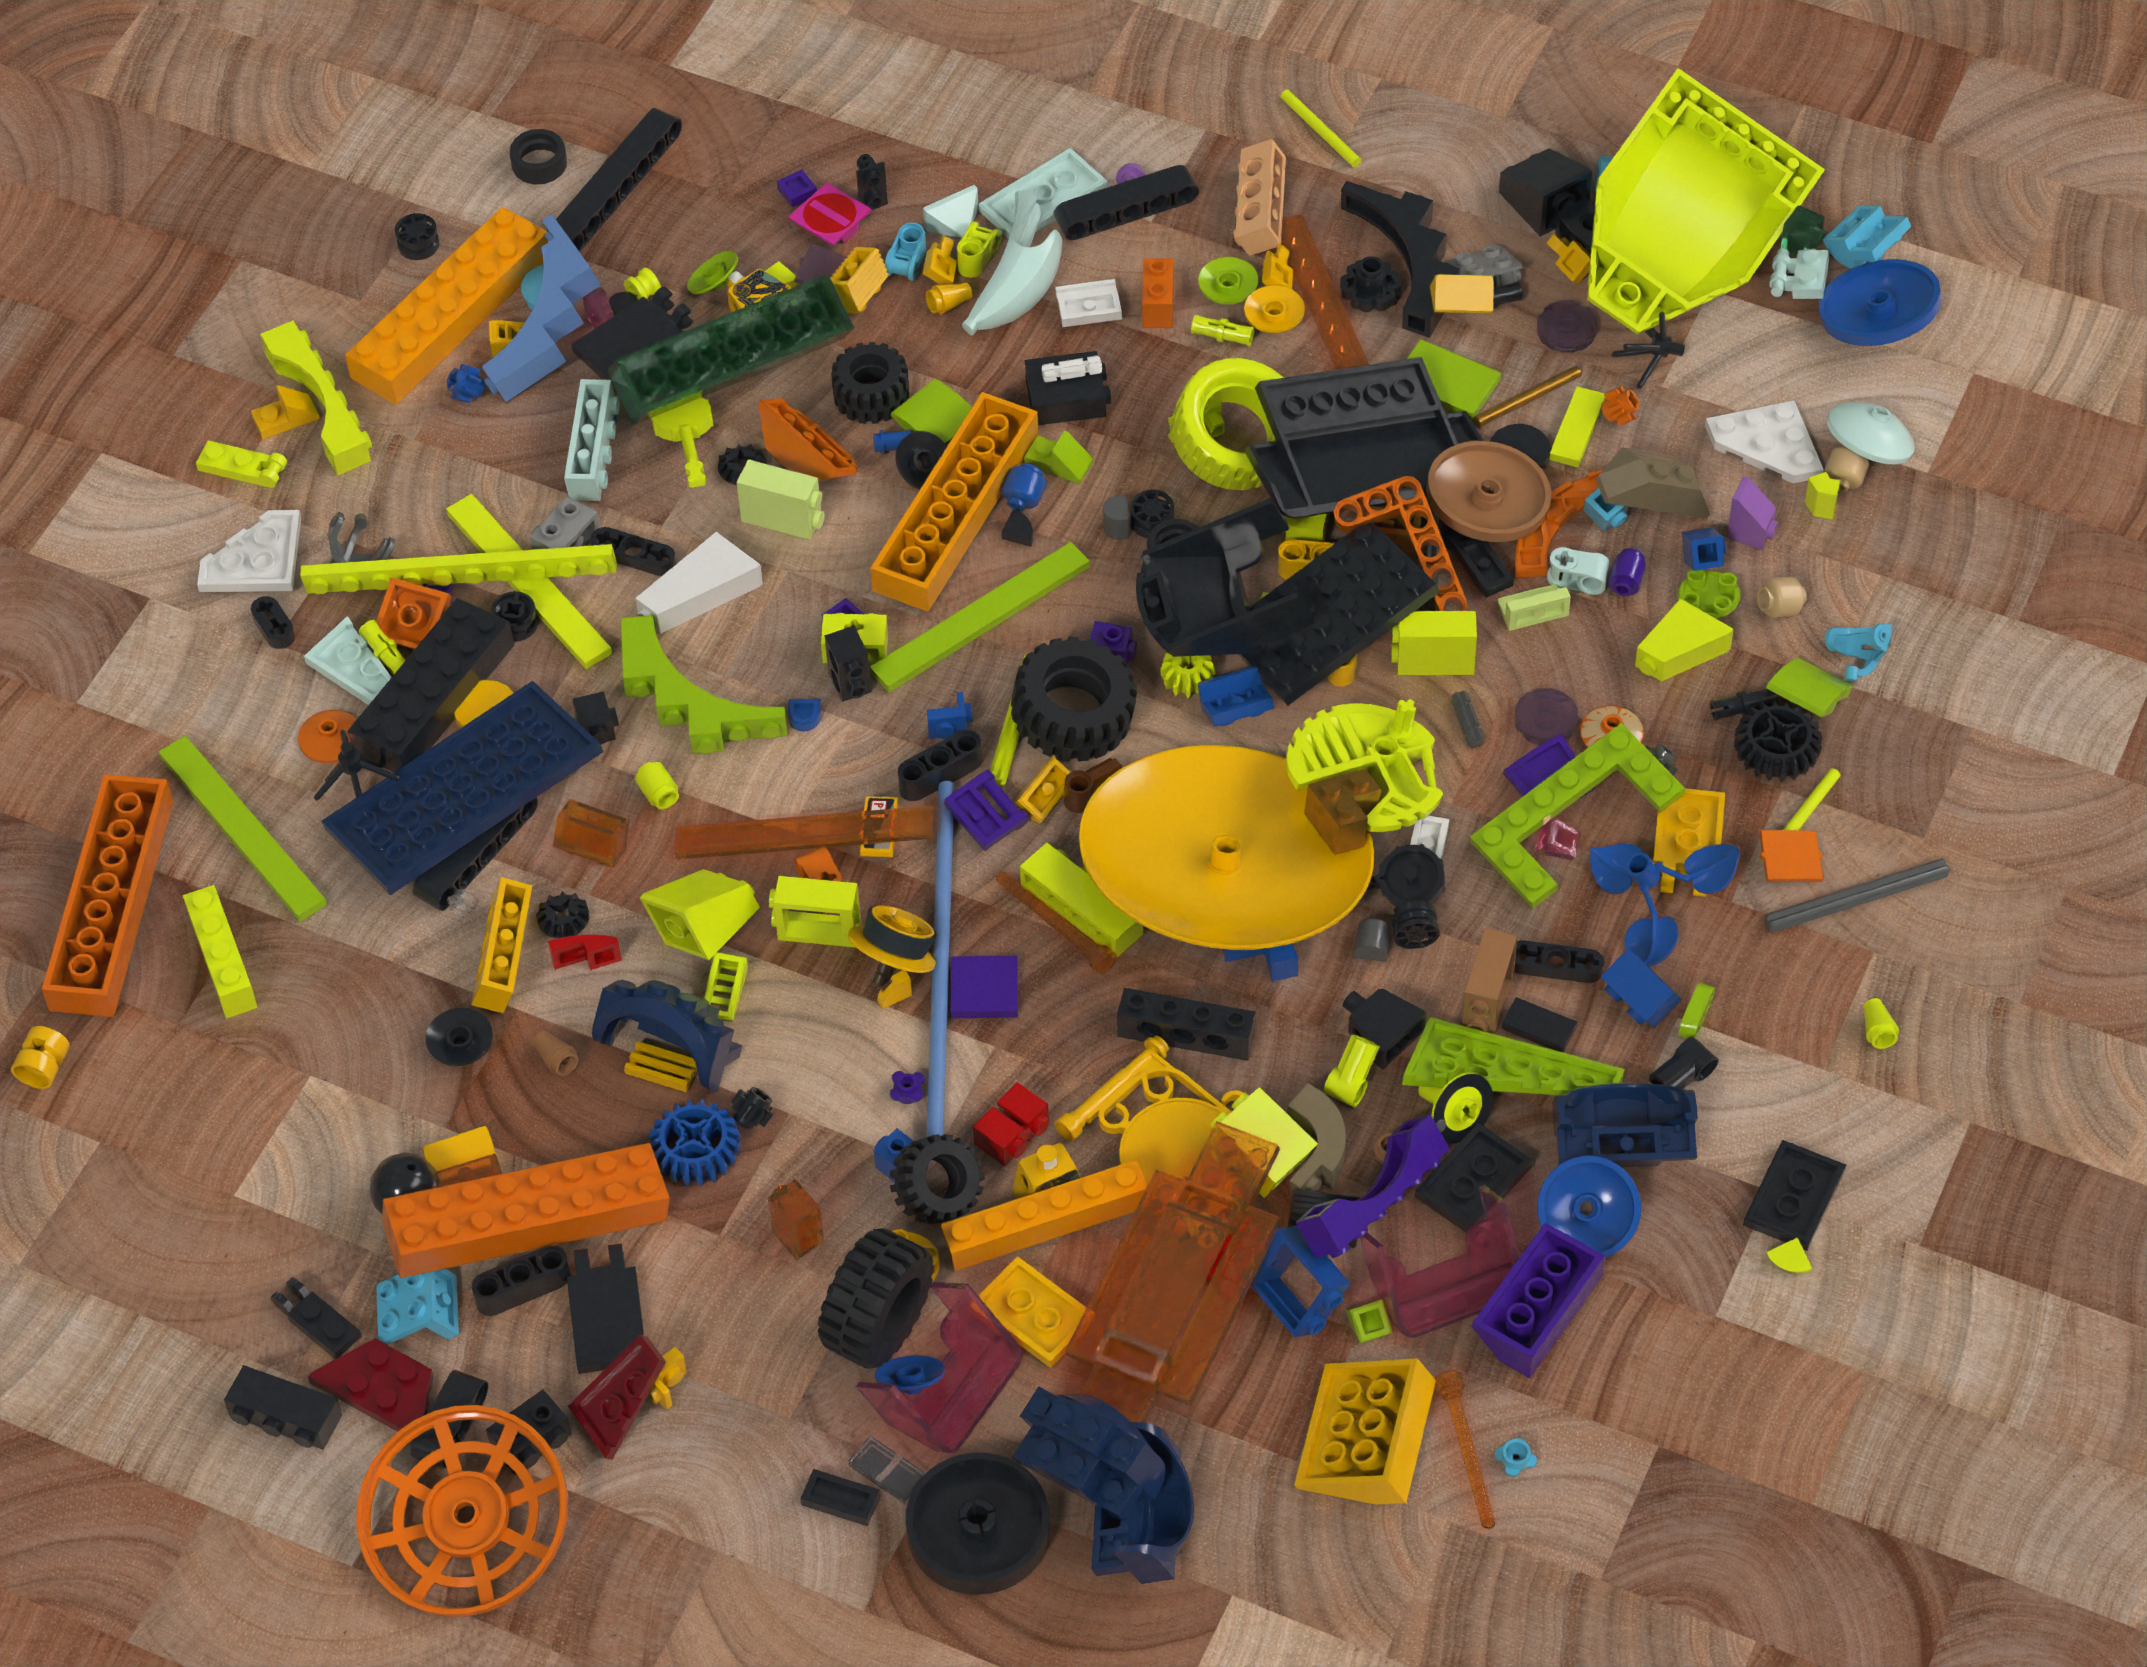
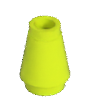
M1873 998L1866 1001L1863 1005L1867 1041L1878 1049L1891 1047L1898 1040L1899 1027L1880 999Z

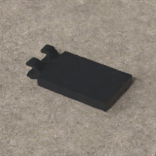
M663 286L655 292L650 301L643 296L572 343V350L602 380H611L613 385L681 340V330L688 328L693 323V320L688 316L691 310L682 303L673 310L670 316L667 311L674 307V303L669 299L673 294Z
M622 1243L608 1245L610 1266L591 1268L588 1249L574 1250L577 1275L567 1276L578 1374L605 1370L640 1334L644 1335L636 1267L625 1268Z

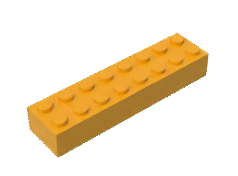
M502 206L345 354L350 378L391 403L398 404L521 286L524 276L530 270L543 265L541 247L548 243L544 236L547 231Z
M984 392L980 394L872 564L870 572L873 592L929 612L1002 495V486L1009 470L1014 466H1020L1037 435H1039L1037 411Z

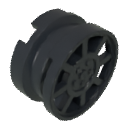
M414 213L404 216L397 222L395 235L398 250L402 256L410 260H424L436 253L439 248V237L436 223L430 216Z
M1154 489L1142 491L1131 502V526L1134 532L1143 538H1147L1155 525L1165 520L1174 519V502L1163 491ZM1161 496V497L1165 498L1166 500H1165V501H1164V500H1161V499H1159L1158 497Z
M517 591L507 592L500 595L493 602L491 613L509 621L514 642L523 641L534 634L538 627L535 603L529 595ZM530 626H532V628L528 632L525 631Z
M1411 901L1403 903L1394 909V914L1390 915L1394 942L1402 948H1424L1433 944L1440 936L1436 908L1428 902Z

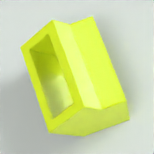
M1827 472L1808 478L1805 504L1813 516L1833 520L1840 480L1830 479Z

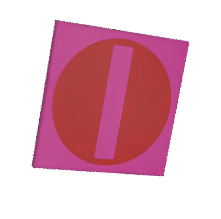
M826 182L788 216V219L834 246L840 240L846 243L857 233L860 221L872 209Z

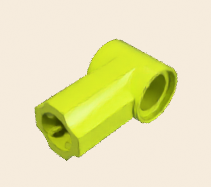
M1351 1035L1339 1065L1333 1068L1326 1080L1324 1093L1354 1108L1357 1107L1367 1089L1368 1081L1366 1077L1380 1046L1368 1039Z

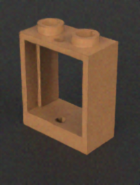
M1489 928L1484 929L1464 992L1462 1026L1492 1034L1496 1033L1514 975L1518 935Z

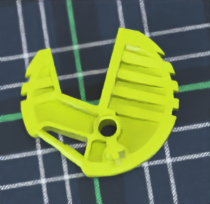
M1401 699L1398 702L1396 711L1383 706L1362 703L1332 706L1328 713H1326L1325 709L1317 712L1314 720L1311 717L1307 718L1303 722L1302 731L1299 727L1295 730L1292 737L1294 748L1289 742L1286 755L1287 775L1296 790L1308 789L1309 784L1366 769L1381 788V801L1367 815L1366 831H1395L1401 829L1402 826H1412L1417 823L1418 819H1424L1429 816L1442 799L1443 792L1436 787L1434 775L1435 765L1432 749L1435 739L1426 728L1414 720L1417 708L1414 707L1415 702L1411 699L1407 702ZM1422 759L1423 768L1426 771L1428 786L1423 784L1413 766V763Z

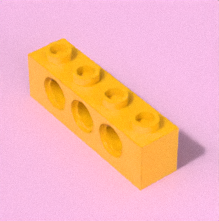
M500 877L490 900L471 1002L472 1006L504 1013L514 991L533 885Z

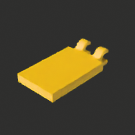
M1685 788V795L1661 813L1658 812L1653 863L1661 862L1667 868L1684 875H1689L1684 868V863L1693 852L1703 847L1721 844L1725 792ZM1662 872L1660 892L1673 893L1675 877ZM1693 888V896L1706 897V894L1700 893Z

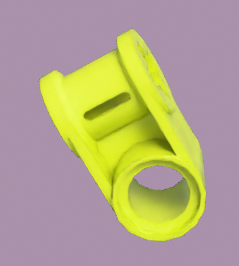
M972 221L969 224L966 233L957 245V268L962 276L974 278L983 273L990 259L1000 247L1002 230L998 228L991 230L979 226V223L976 221Z

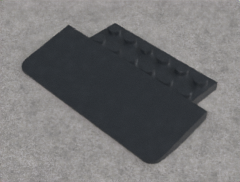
M1422 357L1259 381L1255 390L1276 441L1248 445L1244 452L1282 515L1296 519L1333 513L1335 506L1341 500L1405 476L1417 479L1421 484L1425 497H1427L1426 482L1429 470L1439 454L1454 445L1469 441H1483L1466 411L1445 414ZM1407 487L1402 489L1399 495L1401 498L1409 500L1415 497L1416 491ZM1374 499L1369 506L1387 503L1382 499Z

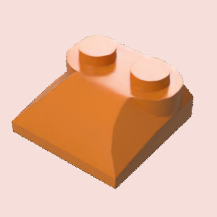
M391 577L376 620L377 625L397 645L415 650L451 606L452 596L446 592Z

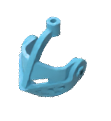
M1876 624L1873 627L1830 628L1827 630L1825 644L1828 650L1867 661L1861 668L1846 666L1844 680L1857 682L1858 677L1866 676L1875 669L1880 659L1886 654L1887 648L1891 645L1892 624ZM1864 645H1869L1876 650H1863L1862 648Z

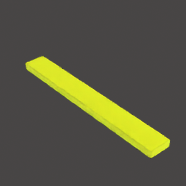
M472 493L446 508L447 516L481 553L522 550ZM548 577L537 580L517 579L508 581V584L515 591L525 593L533 599L536 615L586 670L612 655V649Z

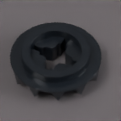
M738 443L736 448L731 449L727 447L725 454L719 455L717 466L723 480L737 485L736 482L743 471L739 466L738 460L744 459L745 463L748 460L763 464H767V460L761 449H754L752 444L742 447Z
M563 891L555 897L549 895L546 902L539 904V911L536 914L540 929L546 935L553 938L579 934L588 924L590 916L585 900H581L576 893L566 895ZM568 908L569 916L557 917V911L563 912Z

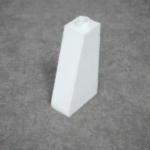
M715 532L636 597L637 616L653 615L655 630L661 634L760 587L763 584L761 565L718 532Z

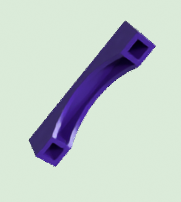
M1431 1114L1405 1121L1388 1137L1386 1155L1381 1171L1365 1195L1356 1201L1338 1198L1314 1205L1295 1222L1315 1258L1326 1255L1335 1258L1348 1251L1350 1248L1348 1244L1352 1240L1368 1232L1367 1226L1370 1223L1384 1217L1387 1213L1385 1209L1388 1206L1402 1200L1405 1197L1403 1192L1406 1189L1420 1183L1423 1180L1421 1176L1423 1173L1437 1167L1441 1163L1439 1158L1450 1148Z

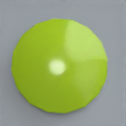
M1691 569L1687 573V578L1682 581L1678 588V601L1681 598L1716 619L1727 616L1734 611L1741 600L1737 577L1730 572L1693 571Z

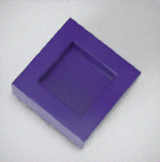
M802 169L777 181L778 191L791 207L805 202L817 191V187Z

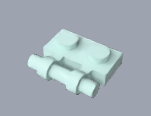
M1779 249L1777 255L1773 258L1772 268L1774 273L1770 276L1769 282L1771 294L1775 297H1780L1783 291H1792L1793 299H1823L1829 264L1828 250H1798L1797 258H1790L1787 249ZM1786 273H1794V276H1787Z

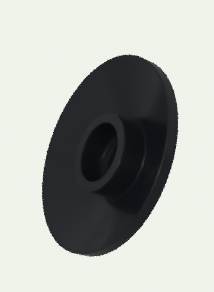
M916 431L905 436L898 444L895 456L897 469L902 478L910 486L920 490L944 453L947 445L938 436L926 431ZM917 460L922 463L923 468L918 465Z
M454 1008L439 1014L430 1023L426 1032V1045L429 1053L440 1063L449 1066H464L479 1060L489 1050L493 1040L492 1027L488 1019L480 1012L470 1008ZM459 1041H465L462 1044H456Z

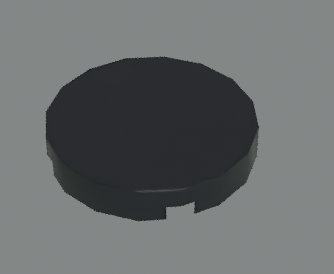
M1507 425L1497 430L1491 437L1490 442L1501 443L1521 451L1534 460L1541 469L1543 466L1545 468L1549 462L1551 450L1549 440L1541 430L1531 425Z

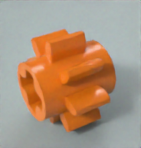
M1620 386L1604 394L1607 400L1602 402L1601 408L1609 422L1617 421L1618 425L1622 426L1637 419L1635 412L1640 409V402L1634 391L1631 389L1624 391L1623 386Z

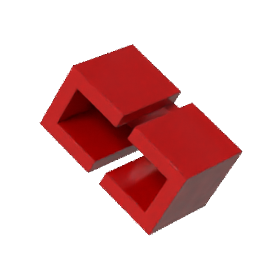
M1018 1082L998 1100L997 1105L1004 1110L1003 1112L992 1107L973 1126L974 1145L1004 1166L1013 1158L1020 1157L1027 1147V1140L1030 1142L1035 1135L1040 1136L1049 1125L1048 1103Z

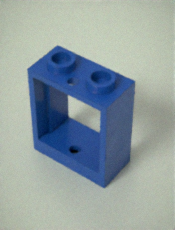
M1298 1226L1277 1229L1245 1277V1280L1294 1337L1310 1334L1316 1335L1321 1332L1327 1324L1326 1319L1333 1309L1342 1303L1344 1299L1343 1294L1351 1284L1327 1255L1318 1258L1314 1257ZM1294 1256L1298 1258L1323 1287L1308 1310L1280 1279Z

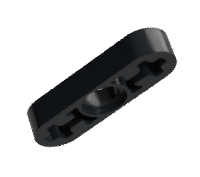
M609 527L598 528L590 536L591 546L600 545V543L604 545L612 544L618 564L657 576H663L676 565L675 552L668 545ZM631 547H637L642 550L635 556L625 554V551Z
M1525 940L1517 941L1514 970L1517 974L1583 983H1594L1603 974L1604 958L1596 950ZM1520 954H1526L1525 961L1519 960ZM1537 955H1541L1540 964L1536 963ZM1552 956H1558L1565 963L1560 967H1552L1546 960ZM1571 960H1575L1574 968H1570ZM1587 962L1593 963L1592 970L1585 969Z

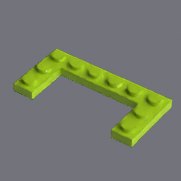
M1620 723L1472 834L1470 842L1528 905L1534 909L1558 890V884L1523 848L1520 842L1616 770H1619L1659 813L1685 795V788L1624 724Z

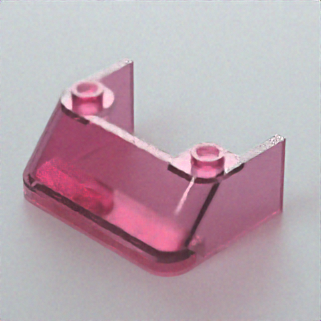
M1487 1186L1478 1187L1487 1219L1476 1222L1468 1229L1465 1236L1467 1254L1407 1276L1403 1264L1394 1257H1386L1383 1245L1368 1232L1360 1237L1371 1281L1383 1300L1384 1306L1395 1327L1403 1335L1410 1338L1419 1337L1479 1314L1520 1258L1505 1200Z
M933 1282L930 1288L949 1310L940 1326L941 1339L950 1350L942 1361L945 1366L944 1377L937 1383L922 1388V1391L918 1393L914 1400L907 1393L900 1392L894 1384L859 1382L856 1388L888 1425L936 1452L954 1453L960 1449L1018 1369L1022 1359V1352L1016 1340L969 1284Z

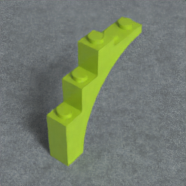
M653 615L621 618L623 681L626 697L656 695L659 725L675 726L689 723L692 754L724 751V741H743L745 739L757 738L773 739L788 736L785 707H758L740 704L706 692L692 684L678 672L666 657L656 636Z

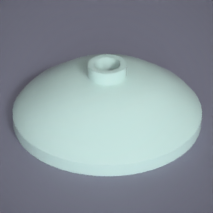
M1844 402L1832 407L1827 416V426L1833 436L1845 447L1864 458L1883 464L1895 465L1907 462L1914 453L1915 444L1909 430L1897 416L1882 406L1865 402Z

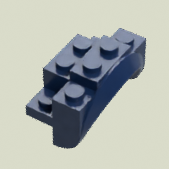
M617 980L602 988L592 1027L593 1040L608 1046L612 1045L614 1035L621 1021L626 1023L629 1019L639 1022L637 1029L688 1050L695 1061L701 1085L712 1092L719 1089L724 1067L738 1059L742 1049V1045L732 1041L734 1029L724 1026V1023L717 1019L720 1009L709 1005V1001L704 998L696 997L689 993H681L680 989L676 986L657 980L648 981L637 988L630 981Z
M1649 1083L1601 1084L1581 1087L1562 1095H1555L1552 1101L1554 1136L1557 1137L1558 1165L1580 1156L1602 1157L1611 1160L1620 1167L1659 1166L1661 1161L1697 1159L1695 1123L1698 1120L1694 1090H1684L1674 1086Z
M1038 1386L1020 1414V1417L1031 1428L1012 1456L1017 1463L1122 1520H1125L1141 1493L1155 1501L1164 1482L1165 1464L1154 1452L1140 1431L1123 1414L1103 1400L1088 1394L1054 1395Z
M1131 1422L1144 1436L1154 1452L1163 1460L1165 1464L1164 1482L1155 1501L1141 1493L1125 1520L1095 1505L1091 1570L1096 1576L1130 1571L1141 1584L1175 1579L1176 1556L1182 1553V1546L1193 1523L1194 1499L1192 1487L1185 1467L1180 1460L1181 1450L1162 1428L1153 1424Z

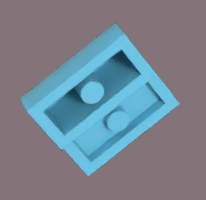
M1858 205L1823 241L1830 254L1839 263L1851 269L1865 264L1867 261L1875 262L1881 259L1893 244L1901 240L1902 235L1911 225L1907 217L1885 216L1881 206Z

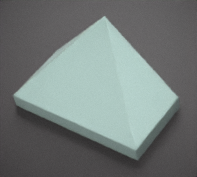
M975 185L970 186L924 207L925 230L931 233L962 238L969 224L975 220L978 212L977 187Z

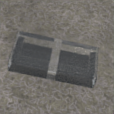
M871 1435L848 1460L849 1467L903 1504L910 1498L916 1484L926 1474Z

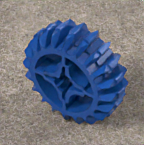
M688 1099L686 1106L680 1107L675 1103L673 1112L663 1109L662 1119H655L653 1124L654 1130H650L649 1133L650 1144L663 1177L670 1175L674 1184L681 1178L687 1187L692 1180H697L700 1186L704 1182L703 1179L706 1178L715 1183L717 1173L726 1176L727 1166L735 1165V1156L739 1155L740 1152L739 1141L741 1138L740 1132L737 1130L736 1121L734 1118L729 1117V1112H727L726 1108L719 1110L715 1102L706 1107L703 1099L700 1100L698 1105H693ZM719 1135L721 1137L720 1143L713 1149L711 1147V1144L714 1143L713 1139ZM674 1136L678 1137V1141L675 1143L676 1147L670 1150L668 1146Z

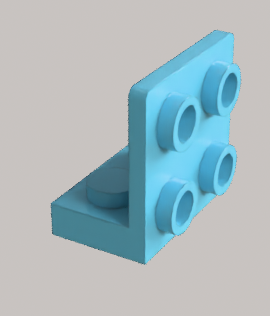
M447 1269L405 1278H399V1275H395L377 1284L379 1341L388 1345L425 1327L448 1340L459 1335L456 1274Z

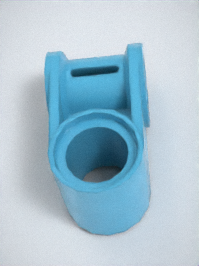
M907 223L899 229L884 263L889 276L894 273L906 276L910 281L917 279L927 252L925 231L920 224Z

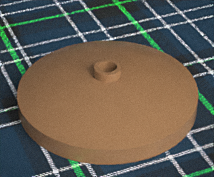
M1469 441L1446 449L1432 463L1426 482L1427 498L1435 514L1458 533L1481 541L1507 542L1533 533L1545 520L1551 503L1549 480L1540 466L1521 451L1496 442Z

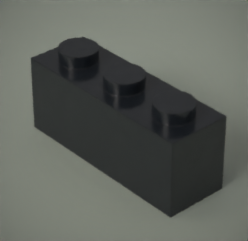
M245 1365L242 1366L224 1398L229 1416L236 1423L245 1426L248 1424L262 1428L267 1434L275 1437L280 1435L286 1436L305 1448L314 1446L324 1450L342 1417L337 1398Z

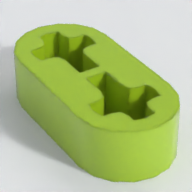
M1701 982L1697 984L1682 1018L1678 1036L1685 1039L1693 1036L1697 1039L1711 1007L1715 987Z

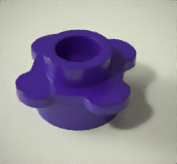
M897 1071L892 1075L894 1086L890 1090V1097L893 1100L903 1104H912L923 1098L921 1085L925 1082V1077L922 1073L904 1074L902 1071Z

